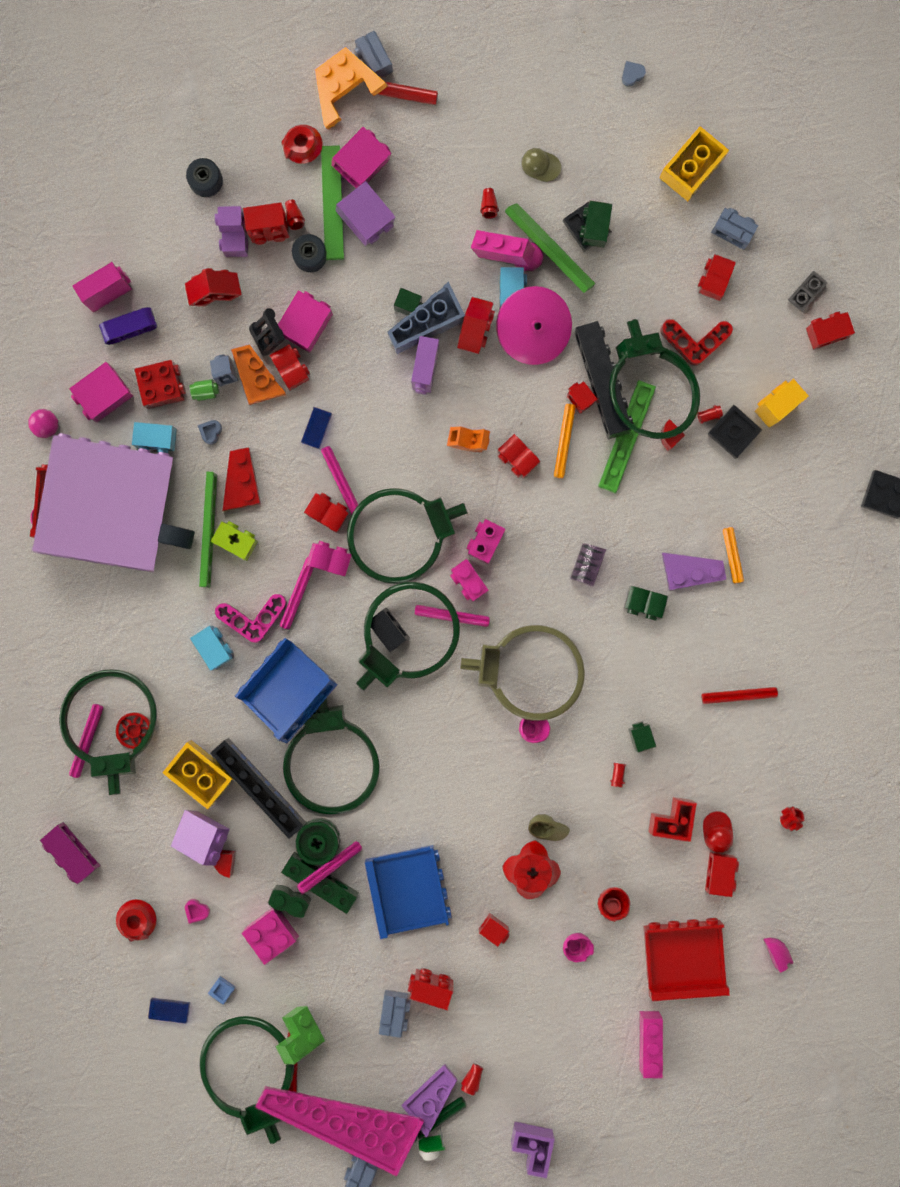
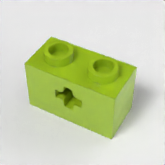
M221 521L211 542L248 561L258 543L254 539L255 535L247 530L244 533L237 530L239 526L230 521L227 524ZM232 537H237L240 541L238 543L234 542Z

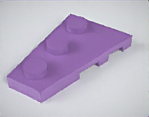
M662 553L669 590L726 580L724 563L721 560Z
M446 1064L401 1105L408 1115L423 1119L424 1123L420 1130L426 1137L429 1135L458 1080Z

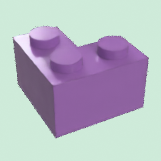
M218 207V214H215V224L219 227V232H222V239H219L220 251L223 252L225 257H248V233L245 227L242 207Z
M514 1122L511 1137L512 1151L528 1154L526 1161L527 1175L547 1179L555 1140L553 1129Z

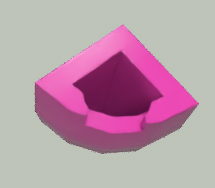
M776 938L763 939L775 968L780 973L787 970V964H793V960L786 945Z

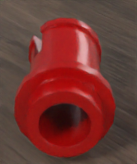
M713 405V408L698 412L697 416L700 424H703L713 419L719 420L723 416L720 405Z
M614 763L612 780H610L611 786L623 788L626 764Z

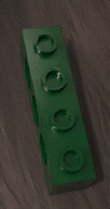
M294 852L281 873L299 884L317 871L319 867L306 863L300 858L299 854ZM328 875L309 890L345 914L349 912L359 892L332 875Z

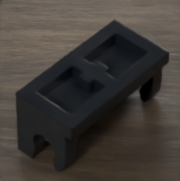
M388 608L381 610L372 618L371 629L389 652H392L410 638Z

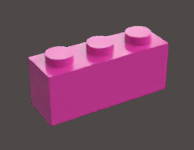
M476 230L471 249L479 258L527 267L530 266L535 252V248L529 239Z
M640 1011L639 1070L643 1078H663V1018L659 1011Z

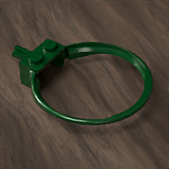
M633 319L627 322L631 338L624 339L615 347L619 361L615 364L610 375L612 403L621 420L634 432L652 439L675 437L692 424L698 413L700 388L697 378L689 364L681 356L662 346L659 332L642 335L638 320ZM648 354H660L659 358L670 362L684 373L691 387L692 405L687 418L679 427L668 432H651L636 427L624 416L617 402L616 381L620 370L626 364L625 359Z
M383 489L366 497L353 511L347 528L348 548L357 566L371 578L392 584L409 582L422 576L432 567L439 556L444 538L455 534L450 520L468 514L464 503L446 509L441 497L429 501L406 489ZM389 495L408 497L420 505L424 502L423 505L437 540L439 539V542H435L433 552L428 561L416 572L402 577L383 576L371 570L359 557L354 543V528L362 510L374 500Z
M405 582L391 586L376 597L367 611L364 622L366 651L359 658L358 662L367 671L356 682L360 689L365 691L376 678L387 688L396 678H421L437 671L448 662L455 652L459 641L460 623L456 609L447 596L428 584ZM407 589L423 590L436 596L447 607L453 622L452 642L443 658L433 666L419 671L403 670L401 673L399 672L400 669L373 646L371 639L372 618L378 606L390 595Z
M114 669L93 672L83 677L74 684L65 696L59 715V725L63 740L77 757L90 764L91 777L96 779L108 778L109 795L121 794L119 776L136 774L135 758L146 749L155 731L157 719L156 704L149 688L139 678L128 672ZM104 677H119L137 685L146 696L150 707V724L145 737L132 750V754L128 752L93 757L81 750L72 739L67 724L69 707L75 695L88 683Z
M326 698L305 722V726L291 740L284 756L283 774L289 791L299 803L312 811L333 815L351 811L369 798L376 787L380 766L377 751L368 735L360 727L345 719L343 705L328 707ZM346 727L347 730L359 736L370 751L373 762L370 783L357 799L348 804L334 807L316 804L304 797L293 782L290 769L293 751L306 734L341 730Z
M240 1016L228 1019L218 1025L208 1035L202 1047L199 1066L203 1085L210 1098L223 1112L241 1119L246 1135L264 1128L270 1144H274L281 1140L275 1123L282 1120L256 1108V1104L245 1108V1111H242V1109L235 1108L222 1101L210 1087L206 1076L205 1060L208 1049L217 1035L235 1025L247 1024L260 1027L270 1033L278 1043H281L286 1038L274 1025L257 1017ZM286 1064L282 1090L288 1091L291 1086L294 1064Z

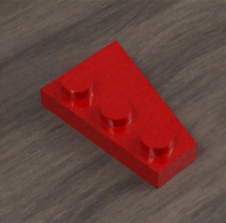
M250 448L230 451L222 511L261 504Z

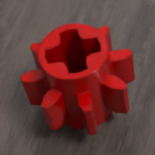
M792 806L791 808L786 807L781 811L783 815L780 816V823L785 829L797 831L803 827L802 822L805 821V817L800 809Z

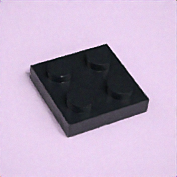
M733 405L707 434L736 459L762 429L738 407Z
M877 470L872 471L861 507L896 519L900 518V478Z

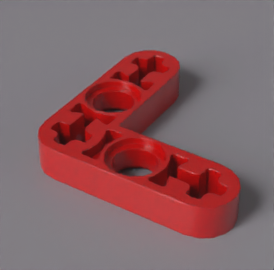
M673 319L666 320L660 330L663 337L690 365L696 366L701 364L729 338L733 332V327L729 322L721 321L698 343ZM672 325L674 327L673 330L667 332V326ZM721 328H727L726 333L717 338L716 335L720 332ZM679 332L680 334L674 340L672 337ZM685 338L688 342V345L686 347H680L678 345V339ZM706 339L714 341L715 345L713 348L705 346L704 342ZM702 349L703 352L699 355V360H693V353L696 354Z

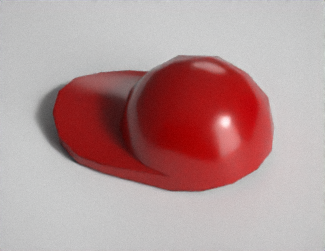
M721 811L711 812L703 820L704 841L711 851L723 853L728 851L733 845L734 837L731 820L727 814Z

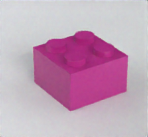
M271 908L245 927L241 933L264 965L294 944L299 937L281 910Z

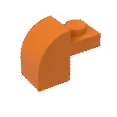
M461 426L450 427L447 446L465 451L482 452V450H487L489 445L490 431L485 429L471 430Z

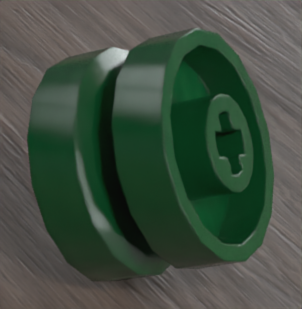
M314 818L306 822L298 832L295 841L296 851L306 863L321 865L333 858L339 848L341 839L340 832L333 822L325 818Z

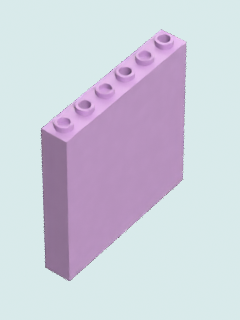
M59 433V436L53 435L32 551L38 554L154 572L159 544L158 536L163 521L173 457H169L170 454L164 452L153 454L150 453V450L139 448L138 451L131 450V447L126 445L115 447L105 441L93 443L91 439L79 437V440L72 439L67 434Z

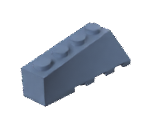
M449 281L437 293L435 292L426 302L422 305L420 304L409 316L403 318L388 331V337L396 354L418 345L420 336L433 338L463 323L465 314Z

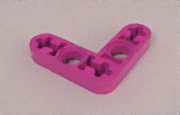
M272 595L254 621L227 603L219 604L215 609V615L219 620L249 641L260 642L285 609L287 601L283 595ZM281 598L282 606H277L274 611H277L276 615L272 611L267 610L268 606L273 608L275 605L274 599ZM227 607V612L231 615H233L234 612L236 613V615L232 617L230 622H228L230 617H228L227 615L221 616V608L225 609ZM264 613H269L272 617L271 622L268 624L263 623L261 620ZM239 617L245 620L243 628L235 626V620ZM249 623L252 624V626L249 627L250 629L256 631L257 629L259 630V638L255 637L253 639V634L250 631H246V634L243 632L248 628Z

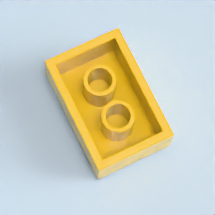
M699 126L664 167L659 178L688 202L725 159L729 149Z
M192 740L186 742L162 772L207 810L215 804L234 780L215 758Z

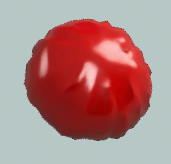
M610 887L600 894L597 905L600 914L605 919L615 922L626 918L630 912L631 902L623 889Z

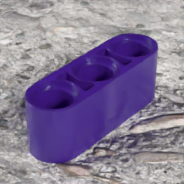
M150 307L141 308L99 324L106 345L122 342L153 331L158 327Z

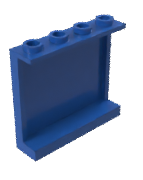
M284 638L277 644L276 649L264 659L263 664L258 670L252 673L251 678L239 688L235 697L242 700L275 733L273 736L277 740L287 744L338 684L296 644Z
M434 845L365 860L380 939L388 938L390 934L446 923V926L449 925V919L452 918L450 907H446L445 900L448 899L446 887L442 888L441 881L444 880L442 868L438 869L437 862L440 861L438 849L434 850Z

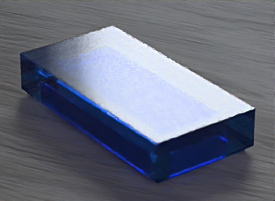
M314 407L301 443L320 449L332 413Z
M151 998L148 1019L186 1024L188 1022L190 1002Z

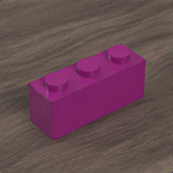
M64 822L55 826L40 839L43 849L47 853H51L55 858V863L60 868H63L67 872L69 880L77 885L101 866Z

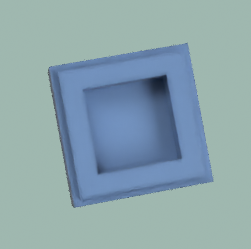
M220 976L208 994L224 1005L234 991L235 986Z

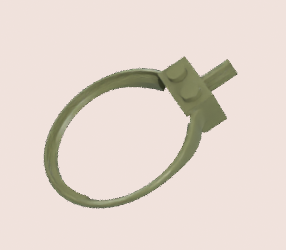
M529 625L515 629L508 633L496 646L483 645L480 660L461 658L460 669L479 671L477 686L491 688L498 701L509 712L520 718L534 721L552 719L566 712L578 699L585 678L583 659L575 644L562 632L542 625ZM527 632H546L560 638L572 650L577 663L578 679L573 694L564 705L551 712L530 713L523 711L506 698L501 688L497 689L500 646L504 648L512 639Z

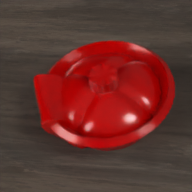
M304 124L292 127L281 142L285 158L298 164L312 162L319 156L322 150L320 133L314 127Z
M134 899L127 901L119 908L116 915V925L119 932L130 942L149 939V935L156 926V913L153 907L143 900Z

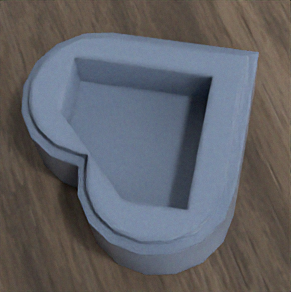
M626 61L622 75L623 84L625 86H633L636 81H641L646 73L645 67L641 64Z
M211 420L198 425L204 442L209 445L215 444L218 440V434L222 431L221 423L217 420Z

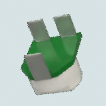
M441 1127L440 1135L423 1137L419 1141L417 1135V1146L423 1160H434L438 1158L439 1151L445 1150Z

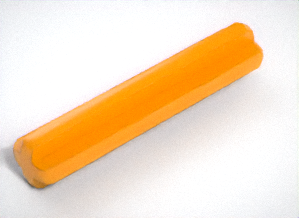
M724 528L723 535L733 583H741L744 581L734 528Z

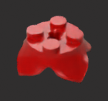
M536 840L525 844L519 855L507 858L502 866L506 878L516 886L519 895L525 899H534L541 896L547 888L552 887L558 881L561 875L559 865L548 857L545 847ZM531 868H535L537 872L534 876H530L527 873L528 870L531 871Z

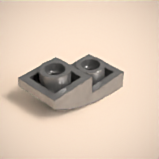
M813 270L790 296L788 301L803 312L828 282Z

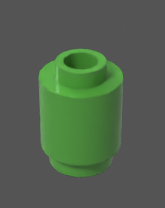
M213 379L197 381L190 385V394L193 400L213 399L219 394V386L217 382L214 383Z

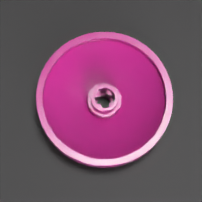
M532 286L515 291L504 301L497 315L496 332L499 343L511 358L524 364L539 365L555 359L567 346L572 332V318L567 304L556 292L548 288ZM535 323L539 325L538 329L534 328Z

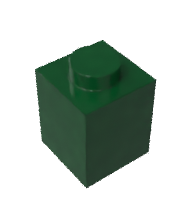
M400 288L394 303V310L409 316L420 304H423L422 296Z
M641 721L632 724V728L628 729L636 752L639 753L656 747L649 724H644Z

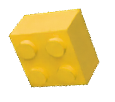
M792 379L790 382L785 380L772 390V393L757 403L759 407L755 412L770 428L782 420L809 395L795 379Z

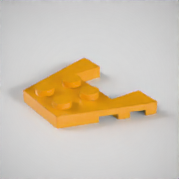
M346 47L315 69L323 122L328 130L342 120L334 103L360 83L365 81L373 96L388 87L376 73Z

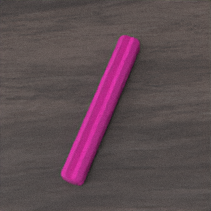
M326 446L321 449V452L352 515L358 503L331 447Z
M308 557L304 562L280 623V627L287 630L292 625L314 567L306 565Z
M416 605L415 615L452 621L448 610ZM457 612L460 623L484 627L489 626L490 618L487 616Z
M99 704L92 705L78 746L87 754L103 711V706ZM76 755L69 776L79 778L85 761Z
M355 841L299 883L297 886L298 890L305 894L362 850L360 843Z

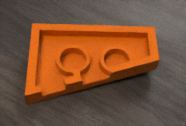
M250 344L231 349L249 405L286 395Z

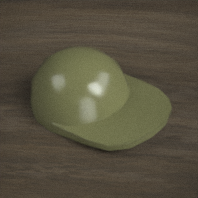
M541 148L527 150L522 157L521 165L523 171L528 176L537 180L550 182L556 179L561 172L562 166L559 159L553 154L543 151Z
M538 814L529 821L528 830L532 836L538 839L560 841L566 838L570 832L568 826L555 822L552 817L546 814Z

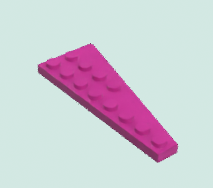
M265 1086L256 1103V1108L395 1176L398 1175L424 1123L420 1117Z

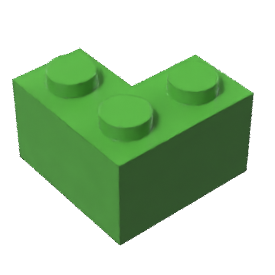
M307 1006L296 1007L282 1017L291 1035L275 1047L284 1064H295L325 1041Z

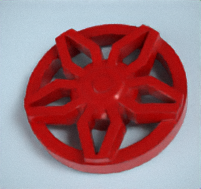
M137 712L122 716L117 722L115 729L118 741L127 748H136L142 741L141 736L146 735V733H142V729L148 730L150 720L145 715ZM136 716L133 719V723L131 720L127 719V717ZM139 717H141L140 723L138 724L137 720L139 719ZM123 720L129 722V725L126 726ZM145 721V722L147 723V726H148V727H146V726L141 727V725H142L143 722ZM122 724L126 730L120 734V725ZM131 738L133 745L127 744L124 741Z

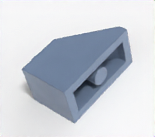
M218 355L214 357V360L210 361L212 377L220 387L238 381L232 359L229 355Z

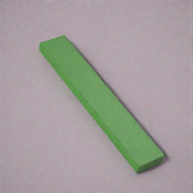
M340 145L322 146L321 150L326 260H344L343 219L336 212V205L342 200L341 174L331 166L332 158L340 150Z
M518 203L509 206L505 210V213L583 293L590 290L596 284Z
M638 380L628 405L627 414L628 416L631 415L634 425L641 429L656 386ZM631 430L629 434L616 437L600 479L599 488L616 494L638 433Z
M206 471L199 587L205 588L211 587L213 543L211 539L214 536L218 476L216 473Z

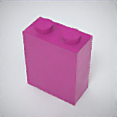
M363 126L332 158L331 166L352 186L358 188L365 181L368 183L388 163L391 152L386 144H381L376 139L375 134L371 130H367Z
M113 262L72 285L81 302L93 313L132 290L129 285L131 280L127 273L120 266L116 267Z
M298 290L278 323L284 338L310 353L333 315L330 309L331 306L324 301L318 302L314 300V296L307 291L302 293Z
M108 362L103 363L69 388L73 394L71 398L77 405L81 404L84 409L82 413L85 417L97 423L134 396Z

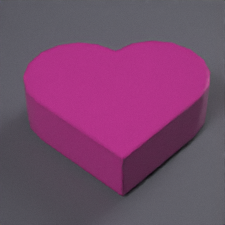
M190 899L185 904L188 923L191 924L206 919L210 913L209 907L206 904H200L197 899Z

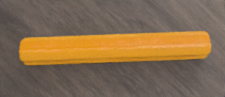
M574 404L565 405L554 477L563 479L565 474L576 408Z

